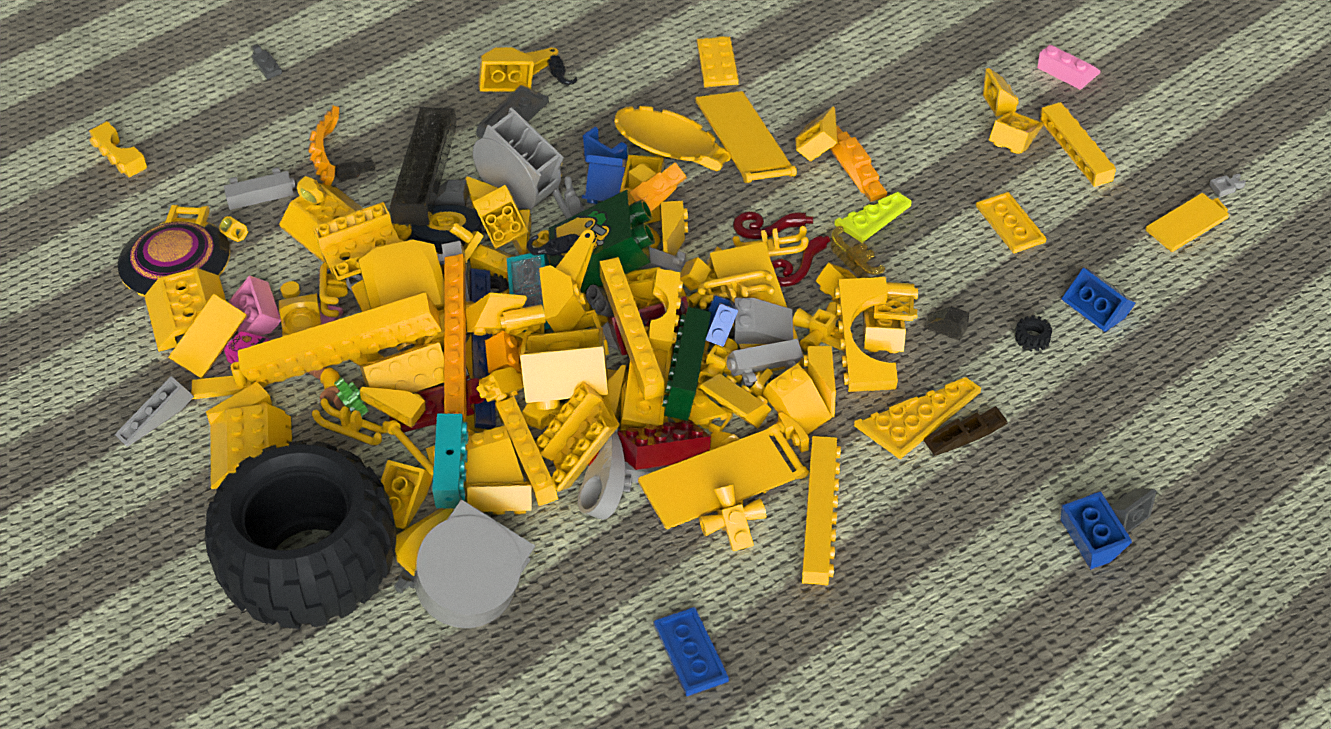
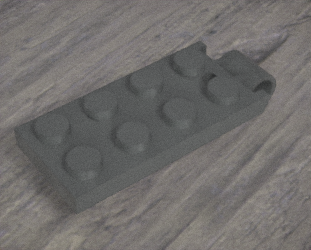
M520 85L478 124L476 136L479 138L483 137L487 125L491 127L508 115L511 107L526 122L530 121L549 103V97Z

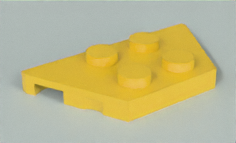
M696 389L689 420H692L696 425L708 424L710 419L719 417L721 420H725L727 412ZM670 417V418L673 419L676 423L682 421L681 419H676V418Z

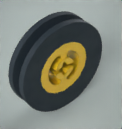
M439 205L426 208L412 217L410 221L412 240L434 244L436 252H443L442 244L461 241L464 246L466 243L449 232V228L454 222L471 233L478 231L482 234L481 219L478 212L464 206Z

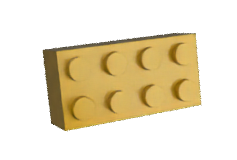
M437 341L360 365L366 387L404 390L414 393L444 383V355L440 343Z

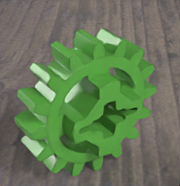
M341 377L334 383L340 390L336 395L349 408L351 413L354 410L359 411L362 417L369 411L363 404L364 401L361 400L360 390L352 381L347 384Z

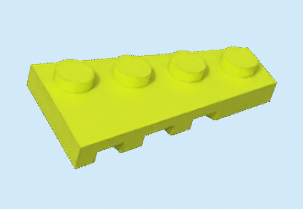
M896 192L878 200V203L875 205L869 204L857 213L855 211L849 213L848 217L835 219L834 225L863 243L911 206L912 200Z

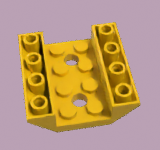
M319 184L325 192L324 201L314 205L305 201L301 196L290 202L279 225L321 261L325 262L312 227L364 208L338 188Z
M384 202L312 227L321 253L335 281L361 273L359 259L375 247H378V245L404 242L403 240L400 241L392 226L390 214ZM343 257H350L347 260H342Z
M198 268L158 278L144 295L159 352L177 346L175 336L187 332L213 294L226 301L218 275ZM193 313L192 316L185 317L187 314Z
M585 382L574 391L573 396L562 406L561 411L555 419L551 420L548 428L536 441L541 456L553 461L556 467L551 480L557 491H562L572 486L620 425L608 402Z

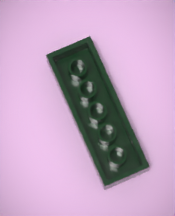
M688 307L686 314L681 316L668 375L669 380L665 389V393H668V395H664L662 407H666L664 416L685 421L689 420L711 312Z

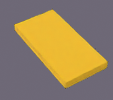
M1009 192L976 202L977 209L1013 254L1046 242L1047 238Z
M1201 193L1146 226V231L1169 251L1173 252L1226 220L1229 213L1204 193Z
M213 294L168 358L200 379H203L243 323L247 314Z

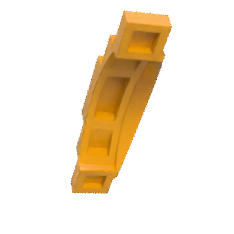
M334 105L330 112L327 111L323 121H319L315 131H311L309 136L311 142L308 148L310 160L313 161L316 174L320 175L322 184L331 186L334 180L335 166L330 164L326 156L323 139L333 132L339 119V107Z
M836 126L838 143L834 147L829 148L836 159L870 202L887 197V191L879 182V174L871 165L870 156L855 137L851 138L847 131L843 132L839 126Z
M674 163L662 173H657L646 183L645 181L629 193L636 202L643 199L652 212L687 177L679 166Z

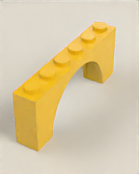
M886 277L839 279L838 287H835V299H839V304H836V313L841 318V321H838V332L842 333L843 337L840 338V350H844L841 361L842 367H846V373H843L844 385L848 386V392L895 390L897 387L896 363L878 361L863 353L855 344L850 330L853 321L861 312L875 305L886 304L888 295Z

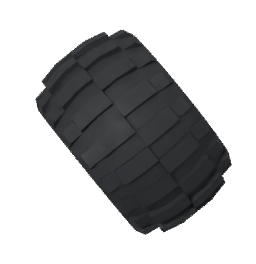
M303 440L290 441L289 446L276 448V445L262 449V454L255 458L247 457L239 463L236 473H228L216 489L213 502L210 501L206 513V552L218 584L224 589L227 597L241 611L246 609L253 619L265 624L274 625L278 622L284 628L300 629L302 624L311 623L312 627L327 625V620L339 615L342 619L356 610L358 602L365 604L379 590V584H381L383 577L387 578L392 566L396 547V526L390 499L384 489V485L370 466L366 468L360 457L342 448L337 450L336 446H332L329 443L316 441L314 445H307ZM307 530L332 532L326 538L307 547L294 550H275L285 539L299 532Z

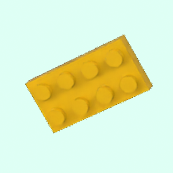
M730 36L697 39L704 87L738 84Z

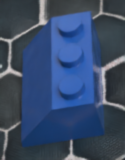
M1084 267L1061 298L1104 332L1125 319L1136 304L1096 273Z
M1101 491L1062 505L1061 522L1090 570L1110 563L1132 543L1130 536Z

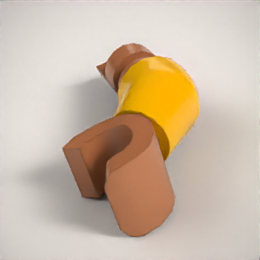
M323 367L321 370L307 372L318 378L324 386V391L319 398L320 401L326 398L328 402H334L337 410H341L345 405L336 395L340 390L334 384L341 378L339 373L331 367Z

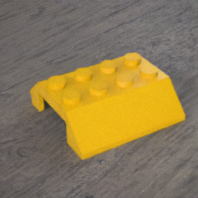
M268 403L226 409L210 425L211 489H217L228 473H236L239 463L247 457L255 458L262 454V449L276 445V448L289 446V442L292 441L291 416L285 414L284 410Z

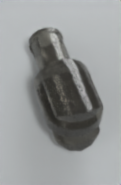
M372 159L360 163L352 160L335 165V175L340 181L358 178L360 173L375 171Z

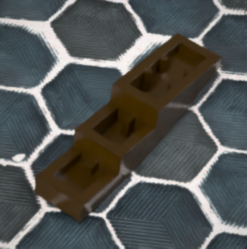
M997 406L981 415L976 412L961 422L959 419H956L923 439L932 454L936 456L979 440L1007 425L1008 422Z

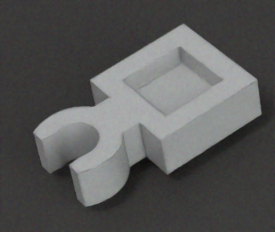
M1235 174L1232 178L1226 175L1212 179L1209 186L1221 197L1234 193L1236 188H1244L1246 181H1239L1240 174Z

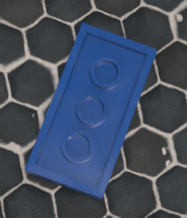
M695 607L654 621V627L686 697L729 682L725 668Z

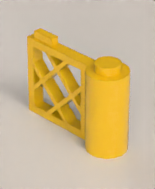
M886 282L888 302L874 306V318L913 321V318H917V309H914V299L918 298V288H914L915 284Z
M542 304L502 312L503 316L499 317L501 328H504L506 333L516 337L515 339L520 342L523 341V336L544 334L546 319Z

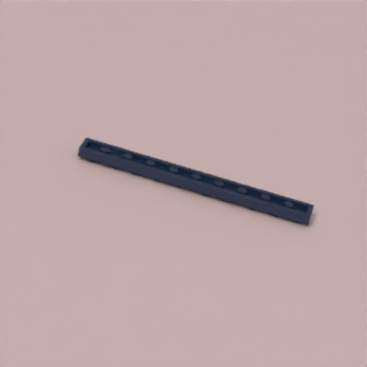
M471 268L470 301L476 303L488 293H491L490 271ZM471 332L473 378L482 379L490 375L488 373L485 340L491 338L492 334L477 336ZM485 398L482 403L474 404V428L489 430L495 428V400L487 402Z

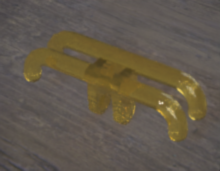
M838 226L832 231L831 238L833 241L831 243V250L859 278H872L866 273L878 275L885 271L883 265L871 267L866 263L874 257L875 252L872 250L866 251L868 247L865 243L851 248L843 241L842 237H839V234L844 231L842 226Z

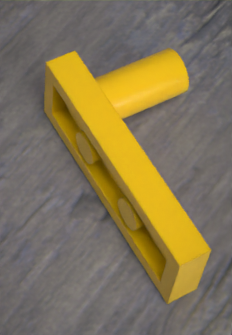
M456 222L449 228V232L466 242L463 247L467 262L484 235L478 231L471 233Z
M234 362L231 364L233 376L192 380L191 394L194 396L193 399L235 395L250 386L251 382L240 371L239 362Z

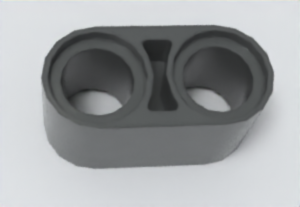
M596 285L589 286L586 291V299L593 310L595 309L597 314L605 317L613 316L614 314L605 289Z

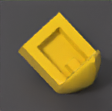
M768 368L762 373L758 371L755 374L757 381L753 382V385L749 387L753 391L751 394L755 397L760 395L765 398L762 395L766 388L764 384L773 374Z

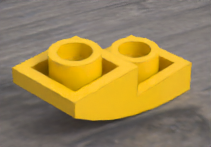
M782 412L778 413V422L776 424L780 425L785 439H791L793 445L798 446L801 453L808 451L809 437L803 428L788 415Z

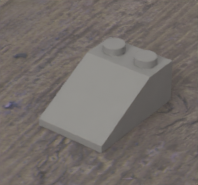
M735 298L734 304L738 309L734 320V341L736 344H772L793 340L792 309L756 298Z

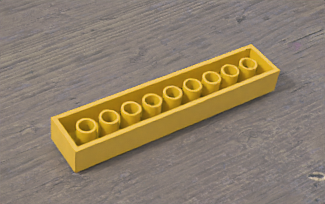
M425 292L238 350L240 371L251 384L258 382L262 387H266L268 384L282 382L294 376H302L307 372L321 370L323 367L337 365L349 359H357L362 355L377 353L379 350L396 347L398 344L412 342L424 336H432L442 331L439 312Z

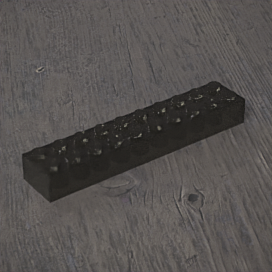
M420 107L390 203L392 224L429 225L456 130L455 108Z

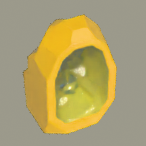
M305 176L298 182V194L305 201L311 204H318L324 201L325 192L317 180Z
M231 216L223 218L219 226L221 233L236 242L244 240L248 233L246 225Z

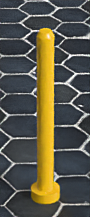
M396 420L388 422L386 431L390 435H395L429 474L433 476L434 465L400 430V424Z

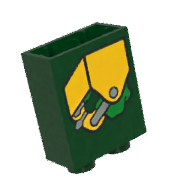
M625 190L549 227V240L569 234L580 236L585 230H592L597 241L580 288L581 293L586 294L589 286L596 285L600 287L603 285L600 277L599 261L619 257L625 275L651 263L649 246L655 243V239L646 222L652 220V214L643 199L636 202L629 191ZM567 253L556 256L550 255V265L556 268Z

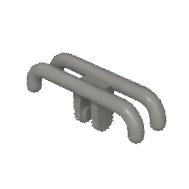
M566 176L564 179L567 190L564 194L565 201L560 194L559 188L552 193L563 215L568 219L585 209L574 191L571 177Z

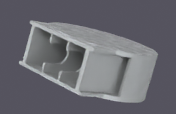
M512 107L509 109L508 115L492 127L487 125L484 136L474 144V163L483 182L498 188L506 185L519 210H531L560 185V166L564 157Z
M461 499L449 518L435 526L421 543L414 572V586L417 597L432 617L446 625L457 628H475L490 623L498 618L510 605L520 575L531 560L528 556L535 548V545Z

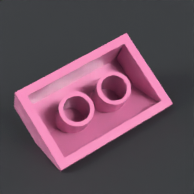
M1050 44L1039 54L1038 69L1080 90L1100 73V70L1093 65Z
M249 275L228 301L229 304L247 314V317L238 328V333L243 331L262 336L271 333L281 322L267 281Z

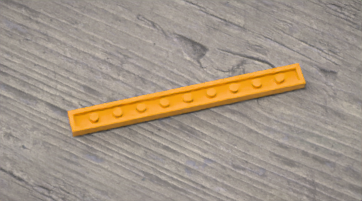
M458 254L445 257L444 414H462L464 420L466 419L465 256Z

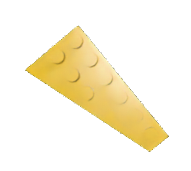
M967 377L946 384L943 389L934 392V390L926 392V395L918 398L916 396L889 407V410L880 414L878 412L873 413L870 418L865 420L858 419L854 421V426L898 459H902L920 444L923 439L927 438L980 394L981 387Z

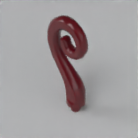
M744 212L734 219L733 228L739 236L755 240L762 239V230H765L767 237L772 236L773 229L777 228L779 233L787 228L806 227V224H813L814 217L806 216V213L803 212L791 213L770 226L760 229L764 224L763 217L757 212ZM754 220L755 222L749 224V229L743 226L745 221Z
M819 235L809 241L808 246L803 251L800 267L792 275L793 266L790 261L785 259L771 261L774 270L779 267L784 268V277L777 276L780 287L793 286L805 278L814 256L827 248V243L830 242L829 236L822 237Z

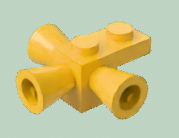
M829 302L825 311L818 309L814 316L801 308L796 311L793 317V325L809 329V334L800 341V346L805 352H807V346H819L821 342L840 350V338L843 337L842 333L838 332V327H836V321L840 319V315L837 316L836 304L839 303Z
M727 338L724 347L715 344L710 352L704 350L700 368L702 371L699 373L698 378L700 385L719 373L721 375L725 373L732 377L731 370L727 367V357L733 351L738 350L734 340ZM742 375L732 377L738 381V384H741L743 381Z
M734 484L713 489L723 508L717 510V515L699 516L703 535L706 537L722 528L727 533L732 551L753 546L747 520L766 519V511L762 500L759 498L743 507L742 504H736Z

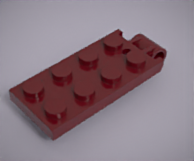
M473 378L469 381L466 379V416L474 414V410L471 408L472 404L482 403L485 399L481 398L479 391H477L476 387L479 386L480 380L478 378ZM444 385L416 392L425 400V411L412 428L389 416V420H396L400 424V430L403 433L435 425L437 414H444Z

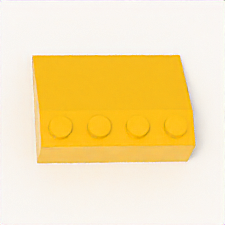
M505 425L469 436L468 444H466L468 460L465 463L467 479L464 482L466 499V483L524 482ZM435 445L426 448L428 460L433 465Z

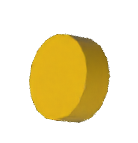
M294 281L285 282L280 288L282 296L286 299L298 297L300 294L299 284Z

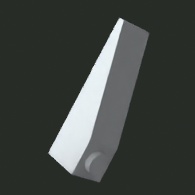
M171 376L115 435L128 447L180 412L194 396Z

